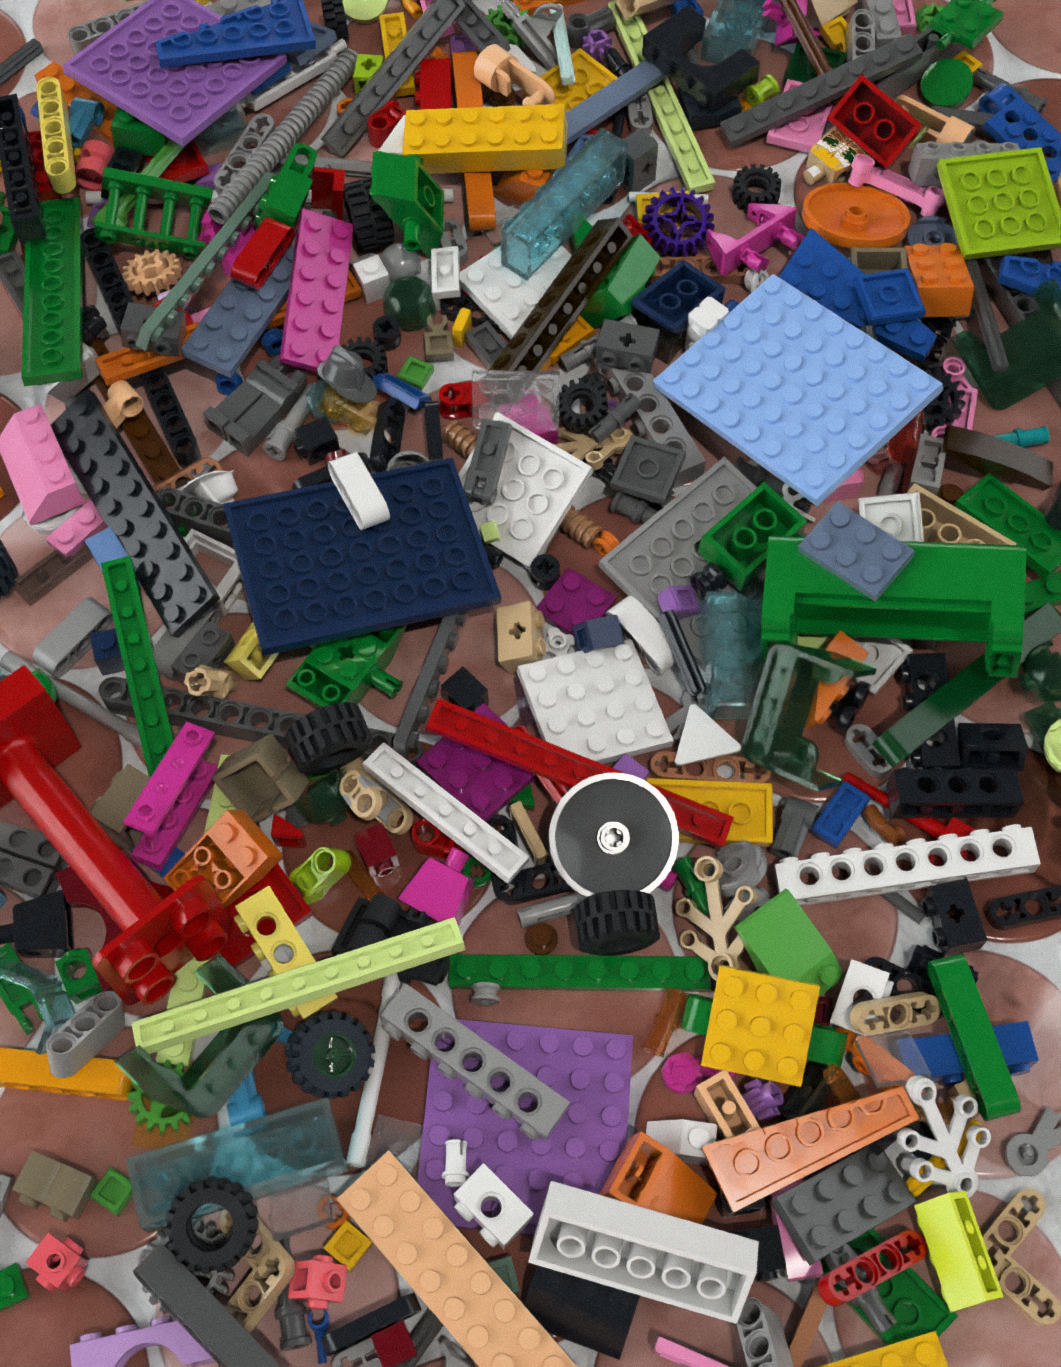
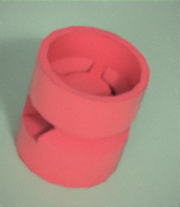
M88 140L83 143L75 168L76 182L81 187L90 191H101L104 167L107 166L115 152L113 148L99 140Z

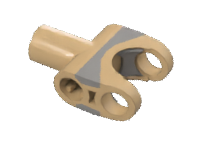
M361 756L340 767L342 779L339 791L358 817L364 820L376 818L380 823H383L389 832L398 836L405 834L409 830L413 822V813L408 804L363 769V762L365 760ZM404 815L402 824L397 827L399 818Z

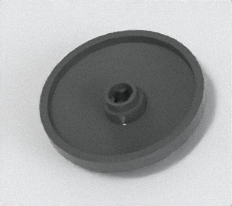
M603 773L582 780L561 798L550 821L548 842L552 861L560 876L572 889L588 898L599 893L614 890H637L646 893L653 891L666 878L674 864L678 851L679 833L671 806L654 786L633 775Z

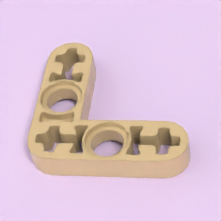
M1027 1188L1019 1191L1011 1198L983 1233L982 1237L987 1251L993 1244L1005 1250L1004 1254L1001 1249L996 1250L990 1258L992 1263H994L993 1268L1004 1298L1032 1323L1044 1327L1054 1324L1061 1315L1060 1302L1055 1295L1010 1257L1045 1212L1046 1204L1042 1195L1034 1189ZM1031 1198L1034 1201L1032 1208L1036 1212L1030 1211L1019 1220L1015 1215L1024 1206L1020 1199L1026 1201ZM1008 1222L1013 1225L1016 1230L1014 1241L1007 1242L1001 1239L998 1234L1000 1223ZM1010 1273L1017 1274L1023 1280V1290L1019 1294H1014L1006 1288L1005 1278ZM1032 1288L1036 1291L1031 1296L1038 1303L1047 1301L1049 1303L1047 1310L1051 1314L1050 1316L1044 1315L1039 1317L1037 1314L1039 1307L1032 1300L1027 1301L1026 1304L1022 1303L1021 1300L1030 1294Z
M224 1209L220 1216L219 1224L222 1233L228 1239L233 1230V1221L229 1212ZM258 1217L259 1226L255 1236H261L262 1248L260 1252L253 1254L250 1247L246 1255L243 1256L253 1270L225 1305L227 1311L249 1333H251L282 1293L295 1272L293 1258ZM276 1262H280L277 1266L280 1271L278 1275H274L276 1272V1267L274 1266ZM258 1287L261 1292V1298L259 1303L253 1307L250 1304L249 1297L251 1291Z

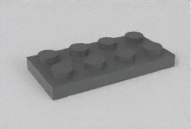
M869 1146L771 1201L809 1266L917 1202L885 1151L877 1156Z

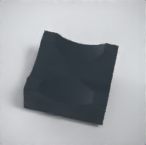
M678 85V94L692 130L718 126L720 122L741 113L742 106L737 96L712 113Z

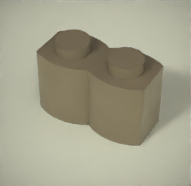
M32 1151L12 1190L21 1194L18 1201L35 1209L41 1203L50 1207L49 1215L67 1222L69 1217L77 1220L80 1219L98 1180L45 1155Z

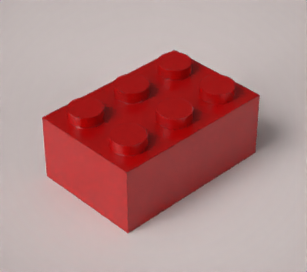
M863 74L857 78L827 116L830 122L889 170L925 127Z

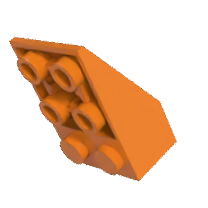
M227 810L163 878L175 891L192 877L204 875L212 885L223 906L227 908L263 879L284 855L244 810Z
M642 1131L629 1138L599 1195L701 1225L718 1194L670 1149Z

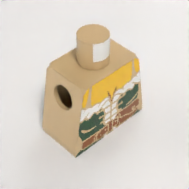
M834 126L810 149L806 165L807 170L803 172V177L809 185H813L819 180L824 184L848 182L853 169L851 164L855 155L864 154L870 157V154Z

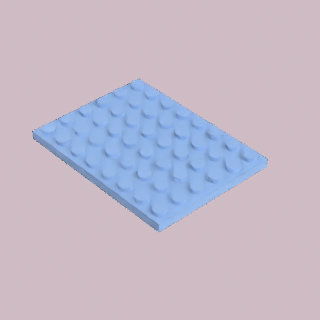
M772 274L721 322H718V325L710 333L702 336L653 380L655 389L816 506L821 504L943 391V383L775 274Z

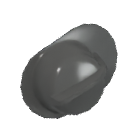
M336 345L328 355L327 360L318 365V375L345 399L356 403H367L376 397V385L364 372L362 357L357 353Z

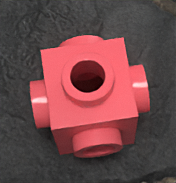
M47 1233L25 1264L39 1273L35 1280L46 1289L53 1292L57 1287L67 1292L70 1287L74 1288L82 1280L86 1273L84 1267L89 1261L80 1255L84 1249L68 1237L62 1242L57 1237Z
M313 1255L312 1260L294 1261L295 1272L289 1283L288 1299L306 1301L307 1308L328 1310L329 1303H343L347 1265L333 1263V1257L324 1255Z

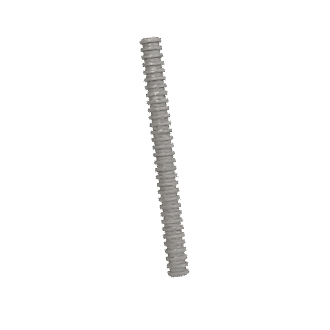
M351 48L342 50L321 77L317 79V82L313 84L304 97L293 107L292 111L276 127L275 131L271 133L262 146L258 148L257 152L253 154V157L249 159L244 167L240 169V172L236 174L235 178L222 190V193L208 207V213L215 222L221 225L227 222L267 171L271 172L283 156L286 155L287 151L291 149L299 137L303 135L304 131L307 130L308 126L312 124L320 112L324 110L337 92L340 91L341 87L344 86L354 73L358 55L356 51Z

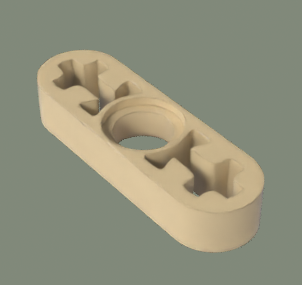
M924 992L907 993L857 1003L851 1010L850 1023L856 1031L872 1036L930 1025L939 1017L941 1007L939 1000L933 995ZM926 1003V1008L922 1009L921 1013L913 1011L912 1008H923ZM895 1005H899L901 1009L900 1017L895 1022H892L890 1012ZM869 1013L876 1015L879 1018L867 1019L866 1024H864V1018L869 1017Z

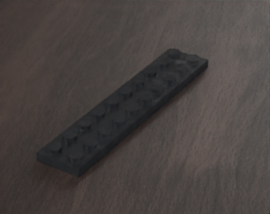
M86 389L51 424L52 430L59 446L108 528L111 527L127 555L131 556L133 564L137 569L135 571L136 576L170 634L180 637L220 597L96 394Z

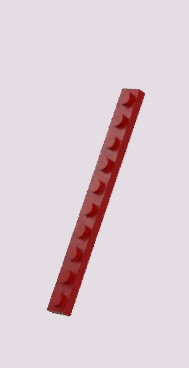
M438 698L425 729L569 788H572L582 780L598 774L623 773ZM651 784L665 797L671 806L677 821L678 832L722 849L734 817Z

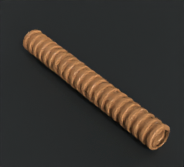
M454 420L445 428L442 439L455 448L456 451L462 452L464 457L468 458L475 448L478 435H475L474 431L468 430V427L462 425L459 420ZM573 505L559 525V528L563 527L565 533L570 532L572 538L577 537V542L584 543L583 545L587 549L593 547V540L600 538V533L603 532L601 526H596L593 520L589 521L588 516H582L580 510L575 511Z

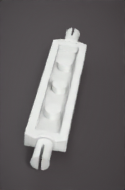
M341 38L333 43L327 50L319 52L311 58V61L306 65L298 66L290 63L292 71L256 95L249 93L234 105L231 111L236 114L245 107H249L256 112L321 74L337 58L336 54L347 48L345 40Z

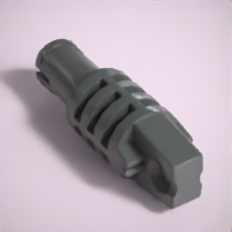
M846 1244L825 1256L824 1259L830 1271L856 1258L858 1255ZM856 1265L855 1272L857 1277L863 1283H867L865 1270ZM844 1280L838 1282L841 1287H847ZM877 1285L852 1299L851 1302L856 1307L860 1306L877 1330V1333L881 1334L898 1321L879 1296L880 1290Z

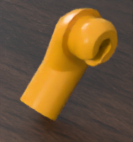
M401 0L403 8L414 19L421 17L423 10L414 0Z

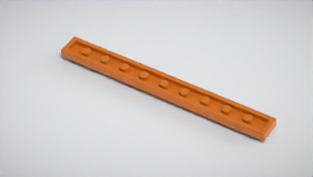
M348 270L344 302L361 297L362 289L350 270ZM287 299L265 330L284 324ZM200 322L186 326L182 346ZM125 347L94 359L99 373L106 386L117 381L140 375L186 357L181 355V350L179 357Z

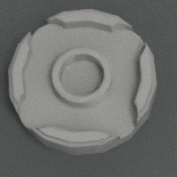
M750 841L732 842L716 852L718 855L716 859L723 866V874L719 879L721 896H735L736 890L741 886L753 888L766 873L768 865L766 856L760 846L752 845ZM714 865L708 868L709 876H712L715 872Z

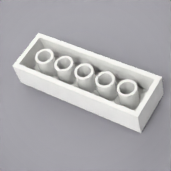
M551 1181L535 1231L528 1263L737 1324L757 1273L759 1241Z

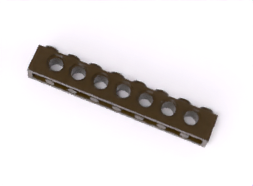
M619 217L597 220L479 384L496 403L517 402L633 240V235Z

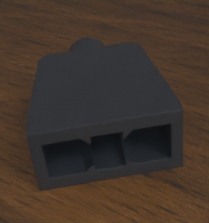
M62 890L16 904L12 909L13 923L0 925V945L14 943L15 950L23 958H63L66 952L75 949L72 906L67 903Z

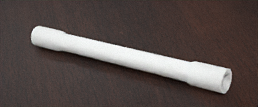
M397 973L385 976L383 982L382 1000L372 1045H375V1053H371V1060H375L374 1068L369 1067L367 1071L370 1077L367 1081H364L355 1129L351 1135L346 1165L352 1167L366 1168L372 1139L371 1130L391 1038L383 1030L385 1025L382 1023L381 1014L403 986V982L399 981Z

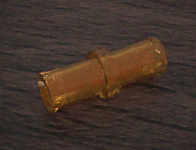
M669 987L660 1013H656L653 1018L655 1025L644 1050L655 1056L664 1057L672 1033L677 1031L680 1025L677 1021L688 997L686 993Z

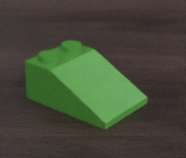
M786 888L735 926L759 973L820 985L818 997L845 977L833 951L791 892Z

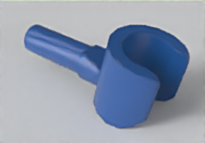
M324 1310V1322L320 1325L313 1324L314 1317L312 1311L309 1312L307 1317L310 1328L315 1332L318 1364L327 1363L326 1352L321 1342V1338L326 1335L325 1332L331 1324L326 1310Z

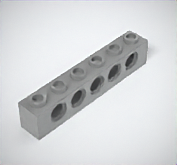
M595 358L594 362L597 371L605 375L608 388L612 395H617L620 400L619 403L629 393H633L642 403V407L630 416L636 435L686 451L685 461L673 489L702 476L706 460L667 397L655 389L653 384L655 378L652 373L634 372L621 367L605 366L604 364L596 363Z
M405 983L381 1014L382 1023L385 1025L383 1030L397 1041L402 1037L411 1044L410 1050L419 1058L426 1060L429 1057L439 1064L437 1070L450 1080H454L455 1077L466 1084L464 1087L466 1092L480 1101L484 1097L493 1104L491 1109L498 1116L506 1121L510 1117L522 1125L519 1128L520 1131L531 1140L536 1141L539 1138L546 1142L569 1110L570 1102L408 984ZM415 1019H423L428 1023L426 1029L421 1032L412 1031L409 1025ZM443 1038H449L455 1043V1046L448 1052H442L437 1049L436 1044ZM469 1058H477L481 1061L482 1067L476 1072H469L463 1067V1064ZM496 1078H504L509 1082L510 1086L504 1092H496L490 1084ZM523 1098H532L537 1103V1108L533 1112L526 1113L519 1108L518 1103Z

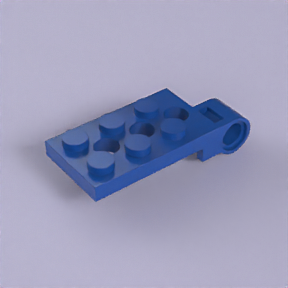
M1004 83L997 85L979 100L981 112L995 114L985 122L982 128L998 143H1018L1020 150L1042 147L1043 152L1049 153L1052 158L1045 157L1054 185L1061 173V134L1009 85ZM1005 117H1009L1015 122L1009 123ZM1024 135H1029L1034 140L1029 141L1024 137Z

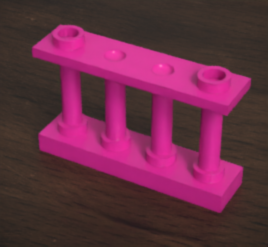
M187 721L123 821L124 825L144 833L131 853L133 861L158 871H162L215 783L211 777L217 771L218 765L207 762L202 757L214 739L215 732Z

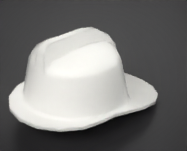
M235 470L213 471L201 475L187 483L182 488V492L220 504L233 502V497L238 492L233 477Z

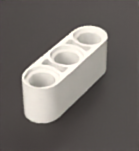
M357 452L328 462V470L332 481L360 530L390 520L388 506Z
M627 596L606 611V616H618L619 624L623 628V639H632L639 657L655 674L662 675L677 664L660 623L634 597Z

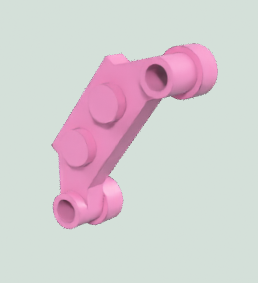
M864 154L855 155L851 164L853 169L848 179L851 185L856 187H862L864 183L874 185L898 196L904 203L917 204L922 208L920 214L924 217L936 216L940 206L945 204L946 199L942 188L937 186H914L912 180L882 166L874 167L875 160Z
M949 357L943 362L942 376L946 377L947 374L951 373L950 381L952 383L955 381L961 382L957 390L965 391V395L961 400L966 402L961 410L962 414L958 420L954 419L955 421L952 426L972 430L978 389L972 388L963 374L966 368L964 361L958 357ZM949 397V398H948V401H949V403H950L949 408L951 409V399H950V397ZM944 423V426L936 427L932 431L931 436L944 439L945 427L947 425Z

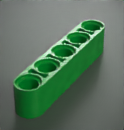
M959 953L929 961L927 964L928 974L971 1092L978 1103L981 1117L984 1121H990L1019 1113L1021 1105L1016 1088L965 956Z
M688 994L681 1028L693 1033L706 1035L713 998ZM813 1022L806 1060L831 1066H842L849 1033L834 1032L833 1030L836 1027Z

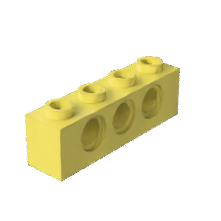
M252 622L223 662L244 680H258L264 676L279 653L262 656L254 622Z
M270 886L235 906L238 915L233 918L243 934L248 931L250 932L255 941L250 946L259 961L261 962L266 959L272 968L267 973L269 977L316 962ZM265 919L272 920L276 924L275 931L268 936L261 935L257 931L258 924ZM280 947H288L293 952V958L288 963H278L274 958L276 950ZM334 993L288 1009L294 1018L300 1015L303 1021H305L304 1019L315 1015L337 1001L338 996Z

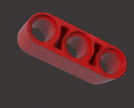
M266 217L233 263L231 278L256 290L260 289L290 247L294 238V228Z

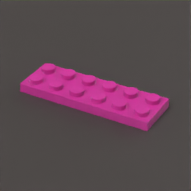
M302 208L299 212L279 362L318 373V365L327 360L334 346L339 345L353 224Z

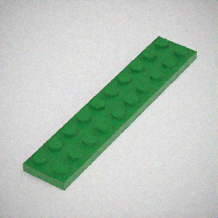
M80 196L41 201L47 237L25 242L21 372L24 387L83 379L82 203Z

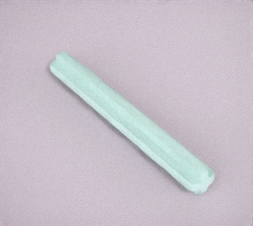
M549 9L550 14L557 12L555 10ZM563 12L553 27L561 82L564 86H567L568 84L573 85L575 83V75Z

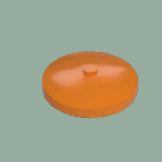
M849 182L829 183L813 189L805 197L801 213L803 222L809 230L812 228L827 242L846 248H886L895 245L906 236L911 219L906 205L893 194L863 184L862 187H856Z

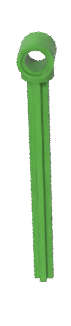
M169 139L140 174L159 177L184 147ZM122 193L120 196L116 225L126 226L129 222L127 213L136 204L137 197L135 195ZM108 202L91 219L90 223L94 226L96 221L105 223Z

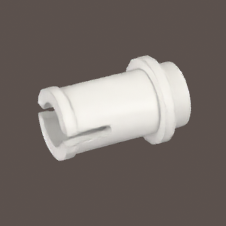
M459 1139L448 1140L445 1142L446 1166L445 1171L442 1173V1178L445 1179V1185L461 1187L466 1182V1179L469 1178V1173L466 1171L467 1141Z

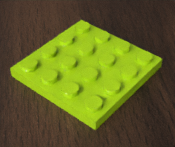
M1042 147L939 159L936 167L960 252L964 260L1061 248V210Z

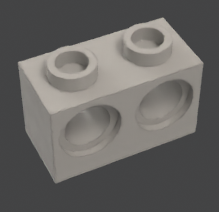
M920 434L913 454L906 493L916 483L937 496L946 453L943 452V438Z

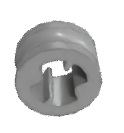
M478 982L471 985V991L474 992V996L471 997L472 1004L493 1006L500 1003V997L496 995L500 991L499 984Z

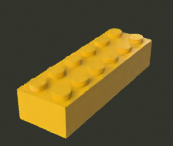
M565 104L406 110L402 156L420 155L423 158L422 166L429 174L566 169L568 123Z

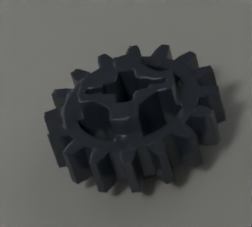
M926 369L925 372L943 383V391L915 416L917 419L915 426L918 427L921 423H925L926 430L929 431L932 425L936 427L944 426V423L947 426L952 425L955 421L954 419H959L962 414L961 410L966 402L961 400L965 395V391L957 390L961 382L955 381L952 383L950 381L951 373L943 377L941 376V369H938L935 375H932L931 371ZM949 397H950V399H951V409L949 408V406H950V403H949V401H948V398H949Z

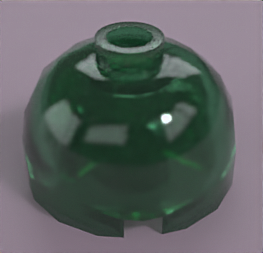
M411 275L401 276L393 280L385 289L382 301L384 316L395 317L399 321L402 331H419L427 327V317H433L437 313L432 296V288L419 277Z
M1049 640L1029 651L1025 661L1021 663L1023 675L1018 676V680L1024 693L1031 692L1035 699L1043 703L1054 704L1061 702V656L1058 651L1051 653L1048 647L1054 644Z
M344 768L308 786L307 793L301 794L297 802L292 804L302 819L315 825L329 822L331 827L347 818L345 812L350 807L339 791L341 779L347 773Z

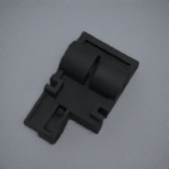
M375 894L371 900L358 897L331 949L333 957L432 925V919L428 918L424 911H421L419 917H417L416 909L411 908L409 912L402 910L397 901L386 895ZM446 956L397 972L399 981L410 985L411 980H418L437 986L444 981L448 973L450 958Z

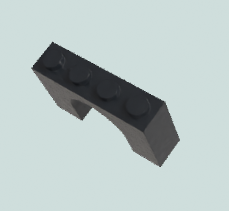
M687 5L643 35L642 55L648 62L659 68L665 76L670 77L683 91H687L700 105L705 106L714 113L745 91L746 87L758 82L760 61L743 48L721 63L711 66L697 65L685 59L682 54L704 39L706 18Z

